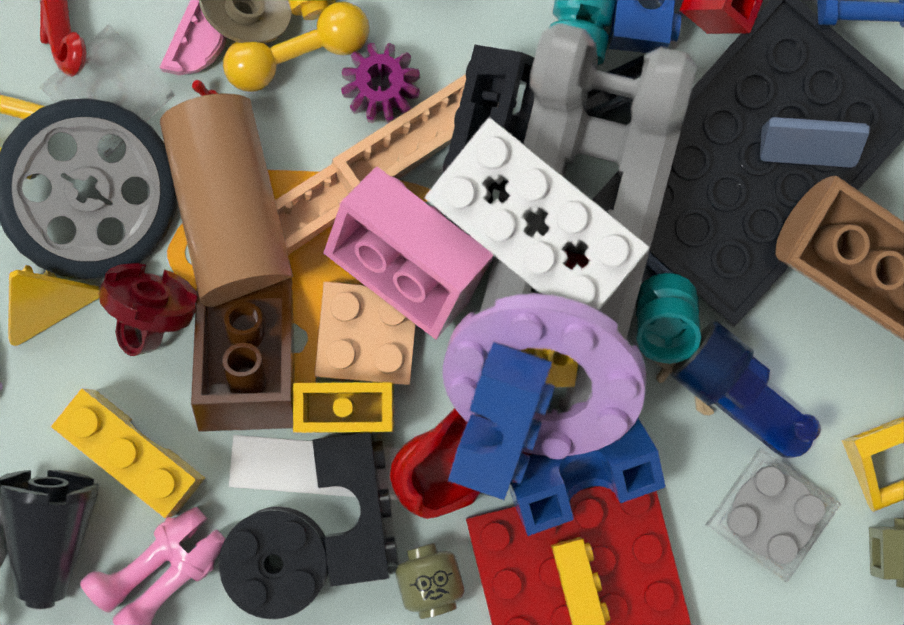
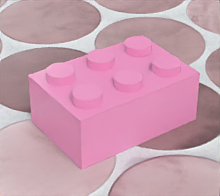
M377 166L341 201L323 253L436 340L469 303L494 256L472 236L466 234L446 219L440 210L426 204L409 191L400 180L389 176Z

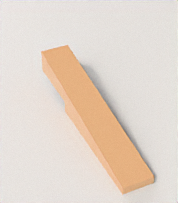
M466 74L332 159L330 166L275 200L288 255L334 224L341 201L376 166L389 176L399 180L451 143L455 127V113L460 106Z

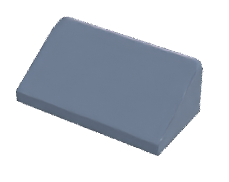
M772 117L762 126L760 158L765 162L852 168L859 162L869 135L870 126L864 123Z

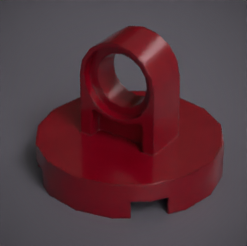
M140 263L120 264L108 269L100 286L99 300L106 312L117 319L116 339L124 353L129 356H138L153 352L159 348L165 332L179 331L190 325L196 312L195 303L198 296L196 290L188 281L174 272L165 269L162 277L145 273L147 265ZM136 328L141 330L142 344L137 337Z

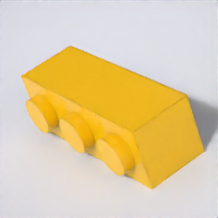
M578 537L552 544L551 547L572 625H606L605 622L610 621L606 603L600 604L597 592L602 591L598 573L592 574L589 562L594 561L590 543L584 544L583 539Z

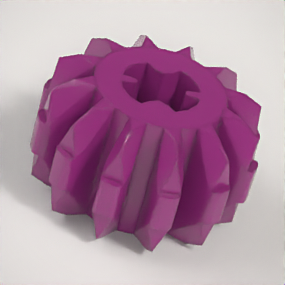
M370 43L367 45L369 57L366 59L358 52L351 54L352 62L357 68L346 67L342 69V77L350 83L343 86L341 91L344 98H354L350 105V109L354 114L360 113L367 108V121L374 123L378 112L384 111L385 120L387 123H390L394 120L393 108L396 107L404 114L411 109L405 98H419L420 89L412 83L420 79V72L417 68H407L412 61L411 55L408 52L402 53L394 59V44L388 43L384 53L378 54L375 43ZM380 76L383 81L384 76H388L390 88L382 91L381 86H378V91H374L372 79Z

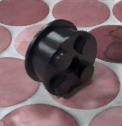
M288 507L265 508L240 521L227 535L219 557L221 582L230 599L248 614L264 619L286 618L305 609L316 598L329 574L325 534L320 526L303 512ZM271 554L281 557L283 568H274L270 564L269 557Z

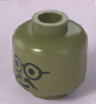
M435 543L407 550L409 560L399 564L395 570L405 609L410 612H418L420 619L434 617L457 609L456 601L463 596L465 591L454 553L451 551L437 552Z

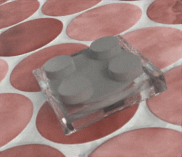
M759 447L705 525L787 583L841 503L767 450Z

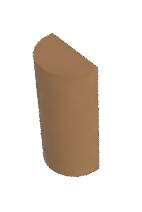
M211 94L186 100L167 110L160 118V127L201 304L212 308L293 277L250 99L238 94Z
M827 177L813 186L801 198L788 216L776 243V257L904 341V221L839 177Z

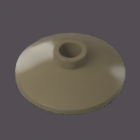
M199 0L202 13L209 24L225 37L239 43L260 42L266 44L276 40L286 31L292 15L288 0Z

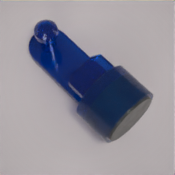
M718 321L708 324L701 330L699 348L689 358L674 364L671 377L707 406L715 404L777 455L784 458H795L805 454L811 448L813 440L820 435L821 425L819 420L810 414L803 415L766 385L769 381L770 369L753 356L754 350Z

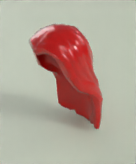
M455 408L435 428L408 441L398 451L391 463L390 480L399 501L408 511L424 519L440 517L473 504L481 493L448 481L459 443L468 423ZM521 451V453H523V454L531 455V453H526V452H522V451Z

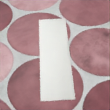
M233 435L229 487L356 497L348 489L339 486L318 488L312 441ZM384 447L386 469L378 470L380 489L389 488L390 499L399 501L391 484L390 469L395 455L401 448Z

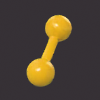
M336 2L321 12L316 29L271 47L260 42H235L227 49L223 59L225 76L237 89L255 92L264 89L271 83L278 64L321 47L336 55H351L353 52L359 51L367 42L370 31L367 16L358 6L352 3Z

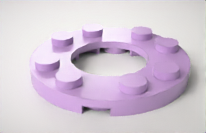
M526 294L497 299L494 307L476 315L471 312L458 324L452 333L443 362V381L451 403L465 421L468 422L471 414L490 420L470 412L469 409L481 370L493 342L515 350L544 348L570 356L584 367L592 381V392L588 400L572 405L568 412L557 414L558 410L555 409L550 414L545 415L535 412L533 419L542 421L534 448L533 450L522 448V452L545 455L552 459H563L570 455H579L601 449L621 438L634 425L643 407L646 369L637 346H630L617 332L618 324L608 316L574 300L551 295Z

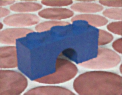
M495 342L492 343L481 370L469 409L470 412L490 420L473 414L470 415L459 443L448 481L501 500H505L511 481L521 485L530 456L521 453L522 448L533 450L542 421L533 419L534 413L546 414L555 385L545 382L552 362Z
M639 418L621 438L601 449L579 455H570L563 459H552L545 455L537 454L528 455L530 459L521 485L511 481L509 486L512 501L528 536L574 520L570 500L582 489L593 486L606 487L615 493L620 503L666 488L658 450Z

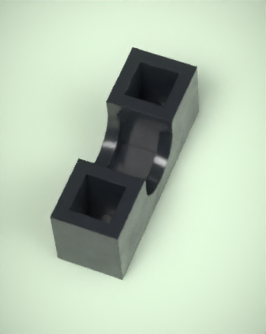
M373 432L312 440L318 488L333 486L346 488L356 496L360 505V517L354 528L346 532L328 534L324 537L330 587L389 579L391 575L390 567L398 566V554L395 536L386 538L384 518L392 517L389 488L380 489L378 470L386 469L383 441H374Z

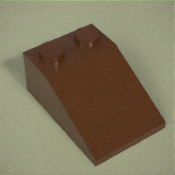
M292 277L212 308L201 304L197 289L191 406L198 431L293 428L295 356Z

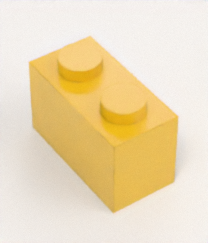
M392 382L293 383V433L394 432V384Z

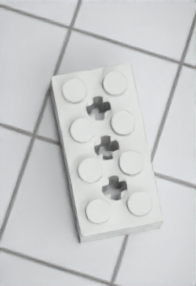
M491 118L487 119L424 197L542 295L574 300L598 311L649 251V247ZM502 180L508 181L509 183L505 189L510 194L509 199L503 204L497 199L491 205L488 202L491 197V193L488 190L489 186L495 181L499 185ZM541 211L548 213L549 215L546 217L545 222L550 227L549 231L544 236H541L538 232L533 237L528 236L526 233L530 227L526 221L528 216L532 213L538 216ZM580 243L586 244L589 248L586 250L585 255L590 260L589 264L583 269L577 264L573 270L567 268L565 264L569 257L564 252L565 249L571 244L576 248Z

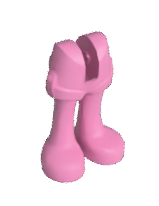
M196 506L178 517H168L154 530L156 540L131 564L112 574H105L99 571L90 572L80 581V585L96 606L110 613L125 600L138 584L166 561H169L171 566L139 598L126 605L113 617L114 625H152V620L157 610L176 590L191 578L197 582L204 579L214 569L215 559L219 556L226 538L216 529L209 536L195 544L196 547L190 553L181 547L180 544L188 537L191 538L208 519Z

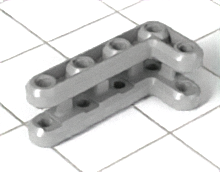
M558 23L544 30L538 43L530 80V86L534 93V103L523 145L563 178H565L568 164H573L574 157L577 154L616 162L619 166V176H622L614 210L609 209L608 214L645 243L650 251L697 65L687 53L661 47L645 55L641 77L636 80L597 71L596 45L588 32L582 28ZM596 89L632 98L631 122L625 125L588 116L586 112L588 92ZM543 211L538 216L535 213L530 214L526 219L530 225L529 230L526 232L527 235L533 237L538 232L541 236H544L550 229L545 222L549 214ZM580 243L577 248L571 244L565 250L585 255L589 247L584 243ZM649 251L599 310L618 324L617 332L625 340L627 339ZM495 256L480 312L494 307L497 299L539 293H535L536 289ZM579 363L575 387H567L565 399L561 398L559 400L558 406L563 413L568 412L569 408L576 403L586 402L592 392V381L584 367Z

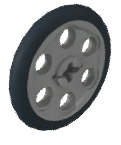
M80 98L62 100L42 107L17 125L4 141L0 150V224L2 229L22 255L38 267L57 275L84 280L105 278L106 272L110 268L120 264L140 263L150 256L165 238L175 216L177 197L164 142L154 128L137 114L113 102ZM67 133L74 138L77 150L70 160L58 161L49 154L48 141L54 134ZM116 135L123 140L126 151L120 161L109 163L99 156L97 146L102 137ZM65 173L75 180L78 178L82 181H86L89 176L94 177L97 180L95 188L100 192V195L110 200L112 204L108 205L99 199L95 200L89 197L84 203L79 202L76 199L79 191L73 187L71 182L62 178L61 174ZM31 174L46 176L52 186L50 196L41 202H34L26 198L22 190L26 177ZM130 177H140L148 184V197L141 204H130L122 196V185ZM58 216L70 218L76 226L74 238L66 244L53 242L47 234L49 222ZM113 217L122 222L125 229L124 236L117 244L107 245L98 239L96 233L97 226L103 219Z

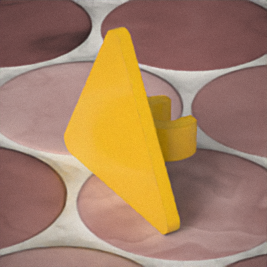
M25 265L22 270L12 271L9 274L8 340L12 346L22 344L99 298V286L57 278L54 273L47 270L43 275L33 273V269L29 265Z

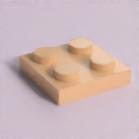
M324 282L315 377L410 385L415 323L365 285Z

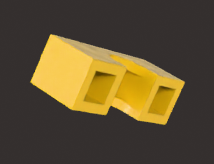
M81 388L52 424L51 428L163 518L177 515L204 481L205 477L172 450L159 446L142 434L130 423L132 418L97 390Z

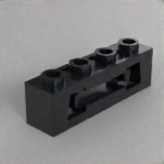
M474 44L472 57L466 68V81L460 106L455 113V127L449 151L443 162V174L488 118H491L521 144H524L534 103V93L530 86L535 57L523 52ZM519 85H526L519 115L513 114V108L517 104L516 97ZM502 180L500 185L495 181L489 186L488 190L491 193V197L488 202L490 204L493 202V190L500 191L498 200L502 204L509 199L510 194L505 189L509 183L508 181ZM443 213L446 219H448L450 222H452L454 225H456L458 228L464 231L461 227H459L455 222H453L449 217H447Z

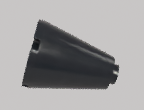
M31 470L7 473L0 477V511L15 595L18 599L25 601V605L29 608H52L55 606L56 601H60L66 596L98 496V483L94 484V479L90 476L76 472L47 470V477L31 479Z

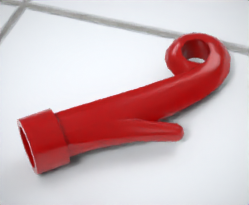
M40 0V41L43 44H50L53 59L62 73L69 77L76 76L85 67L87 48L84 39L77 32H71L68 1Z

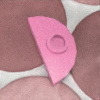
M190 0L159 67L162 72L175 75L198 73L214 63L224 49L227 37L209 24L202 13L199 0Z

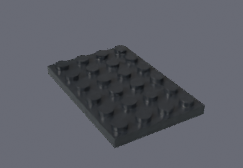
M771 0L757 15L751 32L741 33L691 89L650 252L673 273L689 279L696 287L698 297L732 327H735L788 269L789 266L776 257V243L785 221L801 198L818 182L830 176H837L856 190H859L904 140V90L829 25H820L818 16L800 0ZM772 117L864 123L870 126L869 135L859 162L852 168L765 162L760 158L762 126ZM619 170L592 199L606 213H608L609 209L614 210L622 176H619Z

